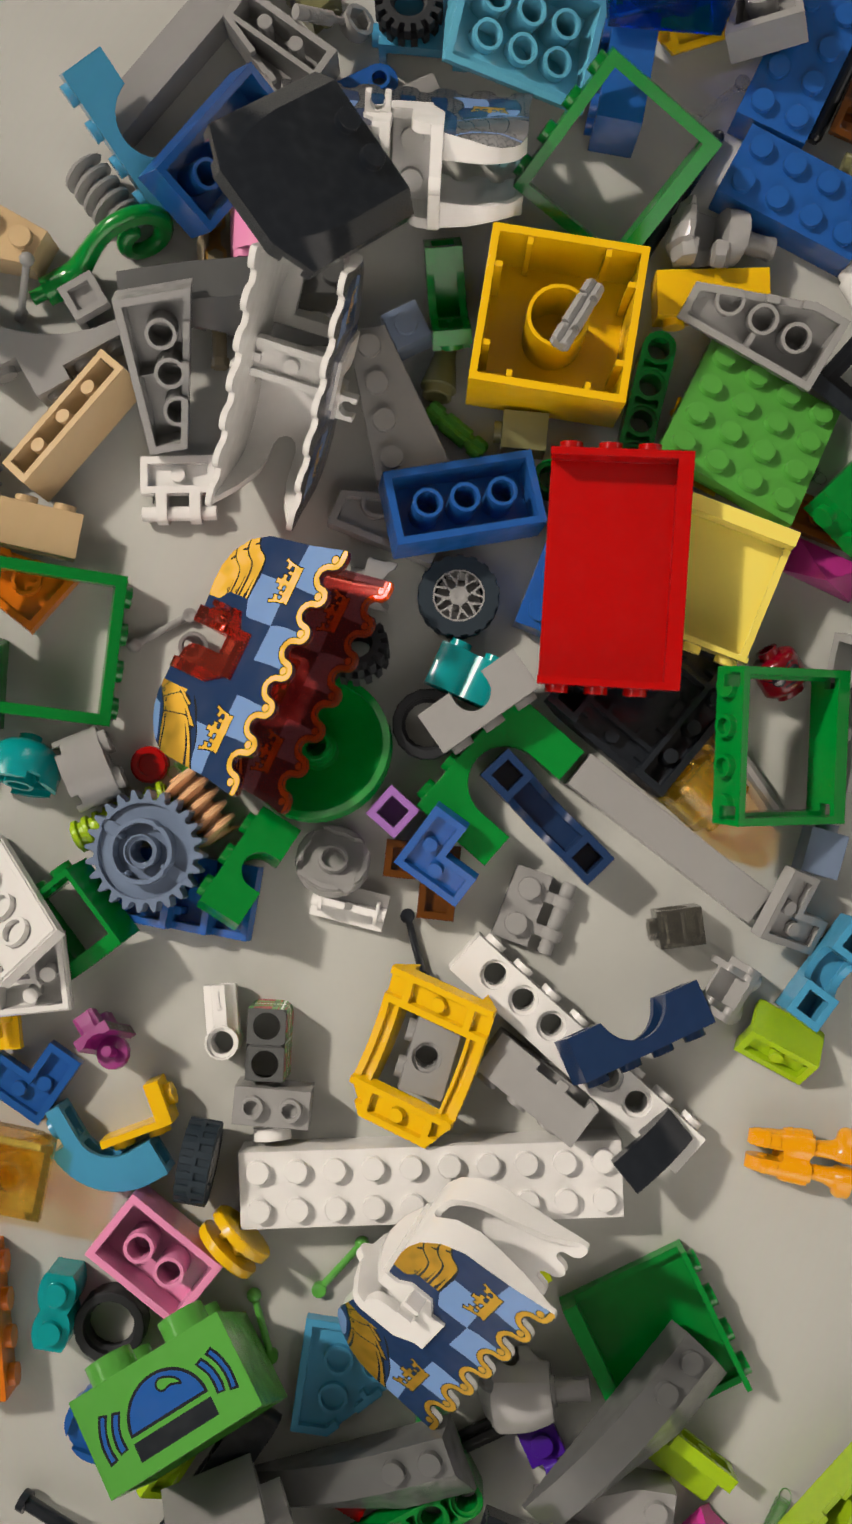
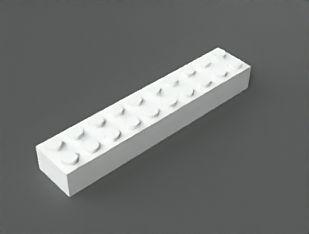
M614 1128L585 1129L571 1148L556 1135H552L547 1131L443 1134L425 1149L400 1136L288 1139L275 1142L244 1141L238 1152L241 1230L396 1225L399 1220L409 1213L423 1208L427 1203L433 1204L440 1191L449 1182L461 1177L483 1178L504 1186L550 1219L624 1217L623 1176L611 1161L614 1156L622 1151L621 1139Z

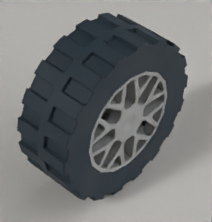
M457 554L454 557L449 555L443 557L439 562L435 561L429 570L425 571L418 586L417 600L419 612L426 625L432 628L439 636L441 634L447 639L454 637L464 640L480 634L481 631L491 624L499 607L500 589L494 573L492 574L489 571V567L485 563H480L477 561V558L472 556L470 558L464 557V554Z
M196 1116L191 1117L178 1158L173 1186L174 1202L199 1207L206 1206L219 1160L223 1136V1121Z

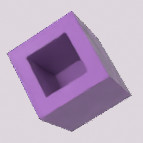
M391 785L366 814L390 836L395 838L420 809L395 786Z

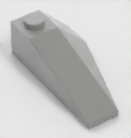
M696 281L677 315V318L753 364L759 365L774 376L796 386L803 392L810 391L851 322L818 302L746 291Z

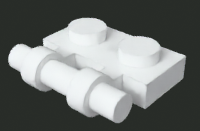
M213 455L140 456V494L143 497H155L156 507H142L143 522H157L158 525H170L171 521H190L191 525L204 524V521L218 520V506H203V496L206 495L207 488L215 472V467L212 466ZM169 496H189V506L170 507Z

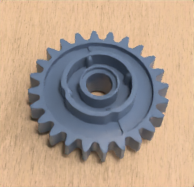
M147 789L144 796L140 790H132L130 799L126 795H118V806L113 803H106L104 807L107 816L95 815L94 817L100 825L99 828L88 829L87 831L95 838L94 843L86 844L84 847L94 853L93 857L85 861L86 864L96 866V870L90 875V879L101 878L102 883L98 891L110 890L109 902H117L122 899V909L124 910L131 909L135 905L137 913L146 912L148 907H150L152 912L162 910L163 904L167 908L176 906L175 896L179 899L189 897L185 887H197L199 884L193 875L205 872V869L198 864L199 859L208 857V853L199 849V846L207 842L208 839L197 836V831L202 828L203 823H191V818L195 811L186 810L182 812L184 800L176 799L170 803L171 793L162 792L157 798L156 790ZM145 841L152 847V856L148 861L141 854V846Z

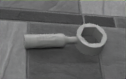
M295 3L292 7L291 14L294 20L328 27L339 24L344 36L356 44H362L373 32L374 20L366 8L357 3L350 4L340 16L335 15L332 10ZM351 18L356 19L362 29H358Z

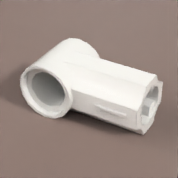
M237 982L204 985L207 1031L204 1044L205 1049L210 1057L216 1060H226L240 1050L244 1040L242 1030L240 1029ZM225 1031L232 1036L233 1047L231 1050H222L216 1044L218 1032Z

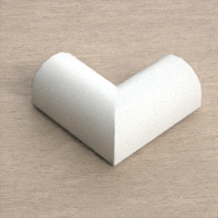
M66 935L28 970V974L21 976L9 989L0 985V1017L69 1011L74 1008Z

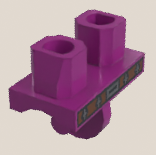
M95 1008L87 1009L73 1020L81 1035L80 1038L73 1042L78 1052L96 1055L100 1065L110 1070L120 1069L128 1062L131 1049L125 1039H131L136 1035L131 1025L118 1023L112 1012L105 1011L99 1014Z

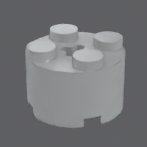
M96 726L51 743L52 749L61 751V754L54 758L70 797L78 796L82 801V804L76 806L80 813L117 799L118 795H124L123 789L130 786L123 767L119 765L114 766L110 754L116 752L108 731L105 732L104 729L99 731Z

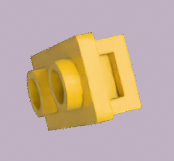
M164 1073L150 1078L143 1085L153 1117L106 1134L99 1142L101 1149L113 1146L115 1151L121 1150L136 1143L135 1137L149 1133L150 1138H153L172 1129L171 1124L179 1116L176 1107L178 1094L173 1082H167Z

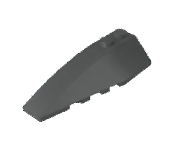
M248 257L194 260L116 271L117 289L123 290L193 278L192 328L202 331L210 329L228 333V337L234 338L243 315V311L240 310L241 295L250 276V268L247 267ZM344 260L310 280L304 279L298 309L318 311L324 313L327 317H332L338 301L336 291L340 273L344 271ZM274 322L270 335L302 346H328L329 338L278 322Z
M671 1320L522 1504L523 1508L540 1524H566L675 1438L727 1372L698 1341Z
M451 1413L442 1415L443 1420L437 1430H431L425 1423L420 1421L254 1465L261 1484L280 1476L290 1508L406 1509L474 1492L477 1488Z

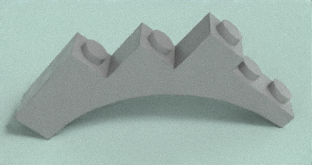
M116 319L95 328L67 334H33L0 326V384L13 381L18 376V372L23 371L36 396L47 407L52 405L74 380L72 376L79 374L100 349L104 350L111 357H118L124 354Z

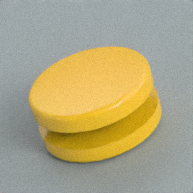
M220 1205L213 1213L214 1221L206 1220L200 1226V1238L210 1254L226 1270L241 1279H248L256 1271L255 1263L263 1264L270 1256L269 1246L257 1229L241 1230L240 1212L228 1205Z

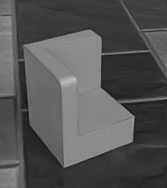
M90 270L57 288L82 330L91 329L87 321L112 308Z

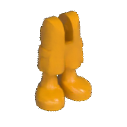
M783 1127L782 1129L749 1128L747 1142L755 1146L772 1149V1153L746 1151L744 1166L746 1168L775 1176L776 1179L801 1186H806L811 1180H814L829 1187L830 1193L835 1198L847 1199L850 1196L852 1190L851 1167L838 1164L823 1166L813 1164L810 1160L815 1156L852 1165V1128H840L833 1140H816L813 1131L810 1129Z

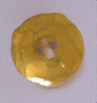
M707 744L700 750L703 755L696 760L693 758L668 789L666 796L658 798L661 804L692 831H699L704 828L708 832H712L720 825L712 823L715 748ZM746 784V794H747V792H748V790H749V786Z

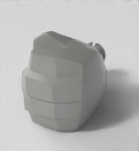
M693 194L680 203L676 214L672 216L670 228L666 236V252L670 257L672 267L675 269L732 268L740 261L743 255L769 262L776 252L777 238L752 232L751 213L745 210L726 208L717 217H712L697 212V195Z
M527 1344L515 1346L517 1364L514 1366H507L503 1361L489 1356L490 1360L495 1364L496 1371L491 1379L479 1378L478 1394L482 1402L484 1414L491 1422L494 1430L499 1434H521L539 1430L556 1422L555 1408L558 1407V1404L592 1402L589 1375L555 1378V1375H552L550 1361L538 1358Z

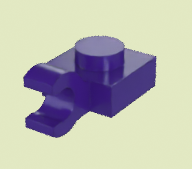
M555 1423L533 1432L517 1434L532 1469L543 1465L546 1475L559 1460L558 1457L562 1456L566 1451Z

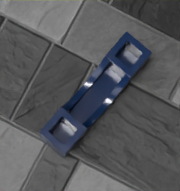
M509 748L503 751L479 775L584 884L588 885L615 859L589 831L580 825L551 796L535 775Z
M693 980L650 998L649 1021L644 1031L634 1040L618 1038L600 1023L579 1030L554 1043L572 1084L587 1083L590 1089L609 1081V1072L619 1068L621 1073H625L641 1066L643 1063L640 1058L652 1053L653 1058L673 1051L674 1046L672 1043L683 1038L685 1043H688L706 1035L703 1028L716 1021L698 981Z

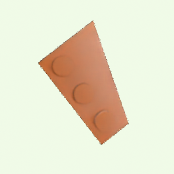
M0 546V556L42 562L37 559L32 560L12 552L8 548ZM1 570L0 609L33 635L80 582Z

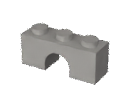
M511 649L481 670L491 687L490 699L483 708L476 711H467L459 706L452 694L448 693L417 715L443 753L452 749L454 754L457 755L474 743L471 738L472 734L482 727L486 733L490 732L506 720L502 715L505 711L514 705L520 711L537 699L534 691L540 688V686L514 649Z

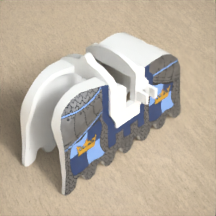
M281 79V88L297 80ZM338 83L389 158L393 121L392 163L410 187L414 214L408 220L411 226L427 230L469 227L499 222L522 214L523 195L513 187L516 178L506 179L503 183H492L488 178L481 176L468 177L465 181H456L451 176L442 174V160L484 165L518 161L527 154L529 111L533 94L515 93L510 97H498L490 91H475L470 95H461L457 91L447 88H440L433 92L425 93L411 86H400L394 90L388 88L383 90L375 84H361L355 88H345L341 83Z
M259 242L251 244L247 267L250 268V276L240 299V310L243 311V315L233 339L232 349L235 351V357L230 360L229 367L231 368L225 385V389L229 393L227 402L220 414L218 427L222 432L212 458V466L215 467V472L207 488L205 505L211 507L212 504L235 493L260 474L268 461L277 439L288 436L295 442L296 453L286 482L283 507L287 522L286 530L293 531L322 475L333 440L337 419L352 423L356 414L344 410L342 403L347 401L356 405L360 397L358 394L348 392L350 381L343 377L352 365L360 336V331L357 329L364 275V257L362 254L355 252L343 259L344 271L340 273L336 291L338 301L330 318L322 312L298 309L305 279L300 276L303 271L284 257L280 261L276 260L266 253ZM274 322L329 338L326 352L270 336Z

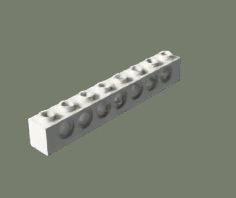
M478 931L449 963V969L482 999L489 995L497 1009V1013L569 1077L554 1042L586 1028L590 1023L574 1008L568 1013L558 1004L562 997L547 983L542 987L537 985L530 978L534 972L523 961L517 958L512 962L502 953L506 949L505 945L493 934L489 933L484 937ZM491 963H499L505 968L503 977L498 981H489L484 977V970ZM521 988L532 992V999L525 1006H517L512 1002L513 994ZM548 1014H555L560 1017L559 1026L553 1031H545L540 1028L542 1018ZM640 1067L625 1073H621L618 1068L609 1081L590 1089L587 1083L578 1085L635 1138L640 1136L638 1131L668 1107L693 1138L682 1153L668 1166L675 1174L706 1141L698 1130L702 1124L686 1109L679 1113L673 1108L670 1103L674 1099L660 1085L656 1084L651 1088L642 1080L646 1073ZM637 1090L643 1093V1098L638 1105L628 1106L625 1104V1098L631 1091Z

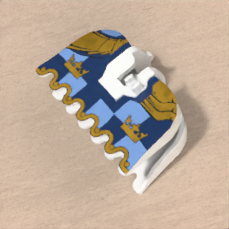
M458 1178L449 1182L440 1191L433 1204L427 1203L423 1208L409 1213L399 1220L389 1233L384 1234L373 1244L363 1243L357 1249L356 1255L359 1265L354 1276L353 1290L346 1296L338 1308V1320L342 1333L351 1351L363 1367L431 1430H437L443 1418L434 1406L453 1413L456 1412L460 1402L452 1390L464 1396L470 1397L474 1395L478 1386L469 1372L482 1379L488 1380L493 1377L496 1367L487 1355H491L500 1361H511L515 1349L506 1336L520 1343L527 1344L531 1342L535 1331L526 1318H531L544 1325L550 1324L555 1320L558 1312L543 1296L549 1285L540 1271H545L554 1277L560 1278L564 1276L568 1265L559 1252H564L573 1258H582L589 1252L590 1243L553 1221L504 1186L483 1178Z

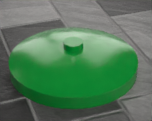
M339 677L335 684L342 689V701L334 708L324 707L319 711L318 717L326 727L325 737L318 743L307 742L302 747V754L309 760V771L302 778L291 777L286 781V790L293 798L289 813L284 815L262 800L280 815L307 823L336 820L362 807L382 785L392 759L393 741L391 728L376 699L362 686H353V681L349 680L347 685H343ZM294 680L281 685L269 694L275 700V703L283 704Z

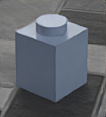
M415 299L381 315V324L385 325L402 361L431 348V331Z
M833 824L815 825V827L803 825L791 866L807 873L838 880L850 837L838 834L839 826Z

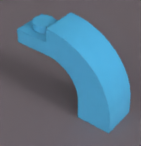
M69 1098L57 1103L45 1113L48 1118L47 1127L51 1135L62 1142L51 1154L52 1157L70 1177L88 1187L107 1192L136 1190L167 1175L175 1164L160 1136L153 1138L147 1136L141 1141L117 1151L114 1150V1147L101 1149L100 1143L85 1128Z

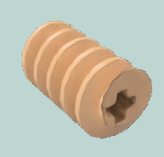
M188 768L169 781L170 785L165 792L171 793V797L179 796L177 799L184 800L182 809L187 808V810L195 811L191 821L203 823L202 828L197 831V834L203 833L202 837L208 839L207 842L199 846V848H203L221 840L241 825L229 826L235 814L232 812L222 815L221 811L227 804V801L214 802L212 800L219 789L217 787L205 789L204 786L209 779L204 776L197 777V772Z

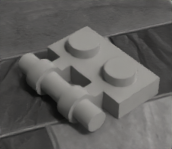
M517 863L491 933L527 947L533 933L542 937L537 951L551 956L555 944L560 943L563 932L560 930L567 912H572L575 901L572 899L577 886L563 881L559 894L550 892L548 890L553 879L552 876ZM544 902L554 906L547 925L536 922Z

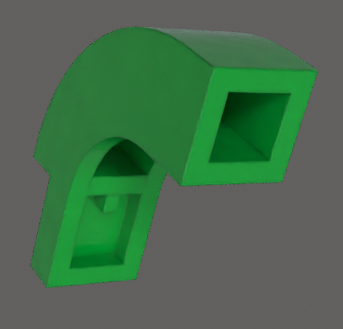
M450 237L423 240L433 351H456L470 348V344H472V328L466 302L461 238Z

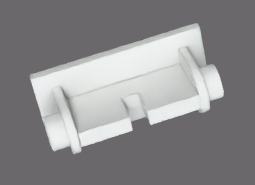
M361 888L348 896L337 898L318 896L313 893L309 914L382 932L390 896Z

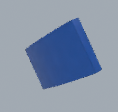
M141 846V854L147 861L152 856V847ZM206 857L198 860V864L205 869V872L193 875L199 885L193 888L186 886L189 897L185 899H179L175 896L176 906L167 908L163 904L161 911L152 912L150 907H148L146 912L137 913L136 906L134 905L131 909H126L125 911L133 922L161 929L172 928L200 935H216L247 942L252 940L259 896L235 931L198 908L197 904L202 896L196 893L197 889L208 873L215 877L223 866L217 861V858ZM243 864L242 876L244 881L260 893L264 867Z

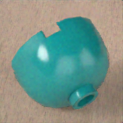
M22 732L19 737H8L0 741V783L11 787L12 794L32 798H50L51 793L54 796L56 795L60 782V772L54 758L57 755L49 746L43 744L42 737L36 734Z

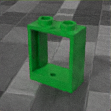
M87 858L73 865L69 860L65 861L49 873L53 878L50 882L46 883L45 880H42L36 884L60 926L66 932L71 981L140 931L128 913L122 909L119 901L109 902L110 890L98 891L102 879H90V875L95 869L92 865L85 863ZM69 883L73 885L108 933L87 950L49 900Z

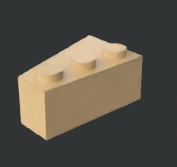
M0 205V273L21 276L22 264L19 261V256L22 252L27 251L35 259L34 264L30 267L29 278L38 280L39 277L45 275L59 247L48 231Z

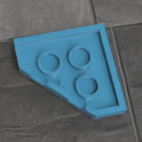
M308 1313L290 1431L328 1437L340 1427L343 1421L355 1412L357 1414L380 1398L387 1388L377 1381L353 1354L342 1333L338 1317Z

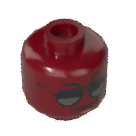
M775 643L759 650L756 653L758 659L752 665L759 667L805 668L793 647H778ZM755 679L766 698L778 699L781 702L797 696L805 688V681Z

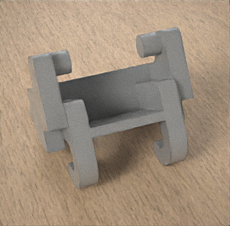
M713 954L710 960L716 963L718 967L702 992L713 1016L726 1024H735L742 1017V1006L749 994L760 987L762 976L760 972L733 956L727 962Z

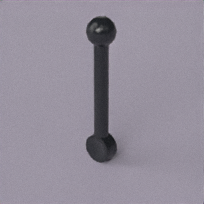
M403 909L400 913V918L406 923L416 964H421L419 971L430 975L424 968L413 924L415 913L412 909Z

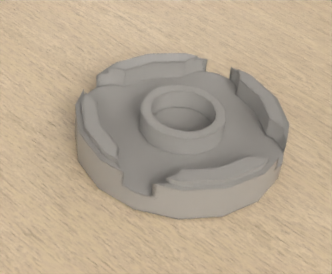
M329 825L323 826V829L316 832L313 830L306 834L298 845L295 866L298 878L308 890L318 896L337 898L348 896L362 886L368 877L371 857L365 846V841L359 834L347 827Z

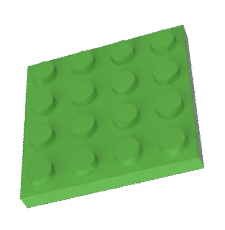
M712 339L707 345L658 444L663 445L662 450L696 451L694 481L753 515L789 528L795 519L841 412L808 392H803L796 386L767 372L764 368L753 364Z

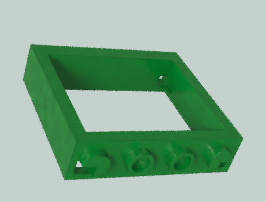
M612 46L608 53L601 49L595 59L592 60L587 68L591 76L583 87L580 88L575 84L561 104L566 110L559 120L555 122L550 119L536 138L541 144L532 156L527 153L521 158L513 170V173L517 176L513 187L569 234L597 238L532 184L531 181L613 69L616 68L699 140L619 241L643 245L723 144L710 130L619 50Z
M0 556V576L1 570L113 588L98 713L0 701V713L110 727V720L117 719L119 710V698L113 697L115 682L121 683L124 670V661L118 660L120 645H126L128 637V624L123 623L124 608L130 609L133 598V587L127 586L128 576Z
M718 666L712 823L736 827L845 824L850 670ZM831 678H835V689H830ZM750 679L811 681L806 809L745 811ZM826 804H830V814H825Z

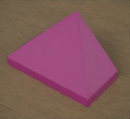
M799 537L796 547L791 550L783 572L849 603L852 599V562Z

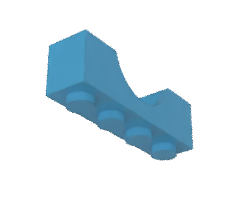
M99 46L59 75L64 82L59 88L73 108H76L78 105L81 107L89 119L84 125L96 143L100 144L104 141L113 154L108 160L121 179L127 176L136 190L131 194L137 203L154 204L164 208L138 178L155 157L143 155L133 149L120 133L115 110L118 95L125 83Z

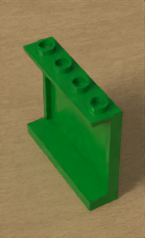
M679 1239L559 1297L562 1312L605 1401L671 1320L698 1341L727 1372L708 1398L741 1382L747 1392L753 1390L746 1377L752 1373V1370L742 1350L735 1353L729 1342L736 1339L726 1317L718 1319L713 1308L719 1305L715 1293L709 1282L702 1285L697 1275V1272L703 1270L694 1250L691 1248L685 1251Z

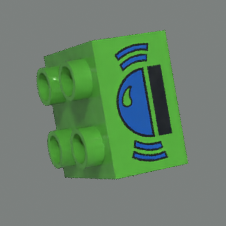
M197 1300L182 1307L158 1323L157 1327L165 1341L163 1345L153 1350L150 1343H145L135 1349H132L130 1344H126L99 1358L85 1369L92 1388L70 1401L69 1405L111 1501L155 1482L288 1397L246 1312L221 1311L217 1301L204 1306L201 1300Z

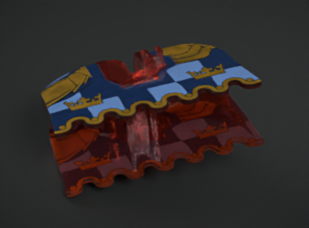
M274 536L251 539L234 550L221 566L205 606L200 605L193 619L198 624L226 639L219 653L200 644L191 643L184 647L179 656H173L169 664L170 668L159 687L154 704L153 728L155 740L160 750L168 757L206 777L233 797L240 795L243 789L269 804L277 812L283 815L289 813L293 798L286 790V781L291 777L302 778L309 771V760L302 754V747L307 742L318 743L325 737L326 727L318 717L319 711L324 707L334 708L342 701V689L335 684V677L341 672L351 673L358 667L359 656L352 650V641L357 637L367 638L373 634L376 622L368 614V607L372 603L388 601L394 591V584L390 581L345 570L351 561V553L344 550L317 547Z

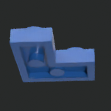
M438 801L397 856L394 863L456 907L479 875L450 853V850L466 831L470 823Z
M56 1040L49 1043L32 1069L5 1050H0V1100L38 1126L43 1122L46 1117L45 1113L54 1106L84 1060Z

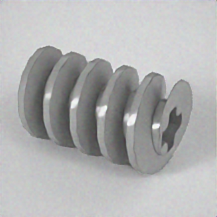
M98 153L81 157L72 165L66 176L68 190L75 194L76 200L80 205L84 206L85 212L93 218L95 225L115 211L138 204L135 199H128L130 194L128 189L122 186L119 187L120 179L117 175H110L111 167L108 163H100L101 155Z

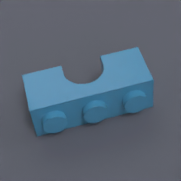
M843 913L839 914L816 945L813 953L808 956L774 1002L816 1033L839 1004V1001L835 999L836 991L842 981L852 972V916Z

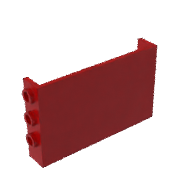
M577 440L560 441V446H551V475L539 669L537 675V684H545V692L568 693V686L584 687V694L607 695V688L623 689V696L646 698L647 690L680 691L696 451L662 450L663 445L657 443L639 444V449L623 448L622 443L611 441L600 442L599 447H583V442Z

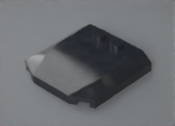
M316 71L209 123L203 133L205 143L209 141L214 160L210 166L215 182L266 253L278 261L282 257L289 260L303 270L300 276L306 280H310L403 225L414 214L410 187L337 81Z
M683 650L680 691L647 690L646 698L623 696V689L607 688V695L584 694V687L568 686V693L551 692L544 702L558 719L635 784L657 798H661L715 732L718 666L723 665L713 661L714 654L701 650L699 655H695Z

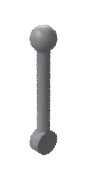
M27 251L22 252L19 256V261L22 264L18 309L14 315V320L21 324H24L28 317L26 302L30 267L35 262L34 256Z
M193 608L185 609L181 617L139 639L131 638L128 640V650L138 652L143 644L181 624L196 622L198 613Z

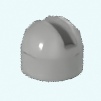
M192 631L180 638L178 651L183 659L189 662H198L207 655L208 641L201 633ZM185 640L203 645L202 652L185 647Z

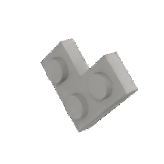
M786 864L751 932L761 939L811 955L828 924L819 916L805 912L821 880L810 873Z

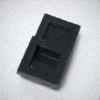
M668 1107L638 1131L640 1136L611 1159L613 1165L637 1194L656 1179L693 1140L692 1136Z

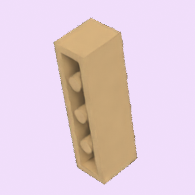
M100 349L2 464L23 484L47 502H50L137 402L130 373L104 350Z
M16 493L15 498L0 495L1 547L74 563L84 518L83 514L76 513L77 508L75 506L54 502L53 507L38 504V498L21 493Z

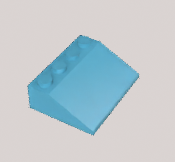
M447 0L442 62L520 93L533 94L535 99L566 110L561 104L575 84L582 88L591 76L587 68L597 56L610 0Z

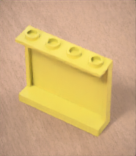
M693 492L683 636L684 651L699 655L701 650L714 654L713 661L723 666H736L737 664L743 666L748 664L749 658L747 657L791 550L796 547L801 532Z

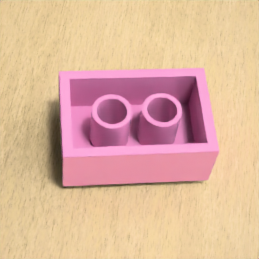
M148 1185L136 1189L84 1254L163 1319L182 1307L195 1302L223 1268L203 1244L199 1235L200 1227Z

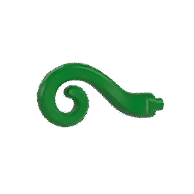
M154 204L131 205L110 214L90 231L69 261L38 278L41 286L29 291L34 304L37 306L49 300L54 306L63 302L64 300L57 288L88 270L92 273L101 254L116 236L117 249L127 259L141 260L156 255L172 239L174 226L170 214L161 206ZM138 225L154 227V231L149 238L136 243L142 235Z

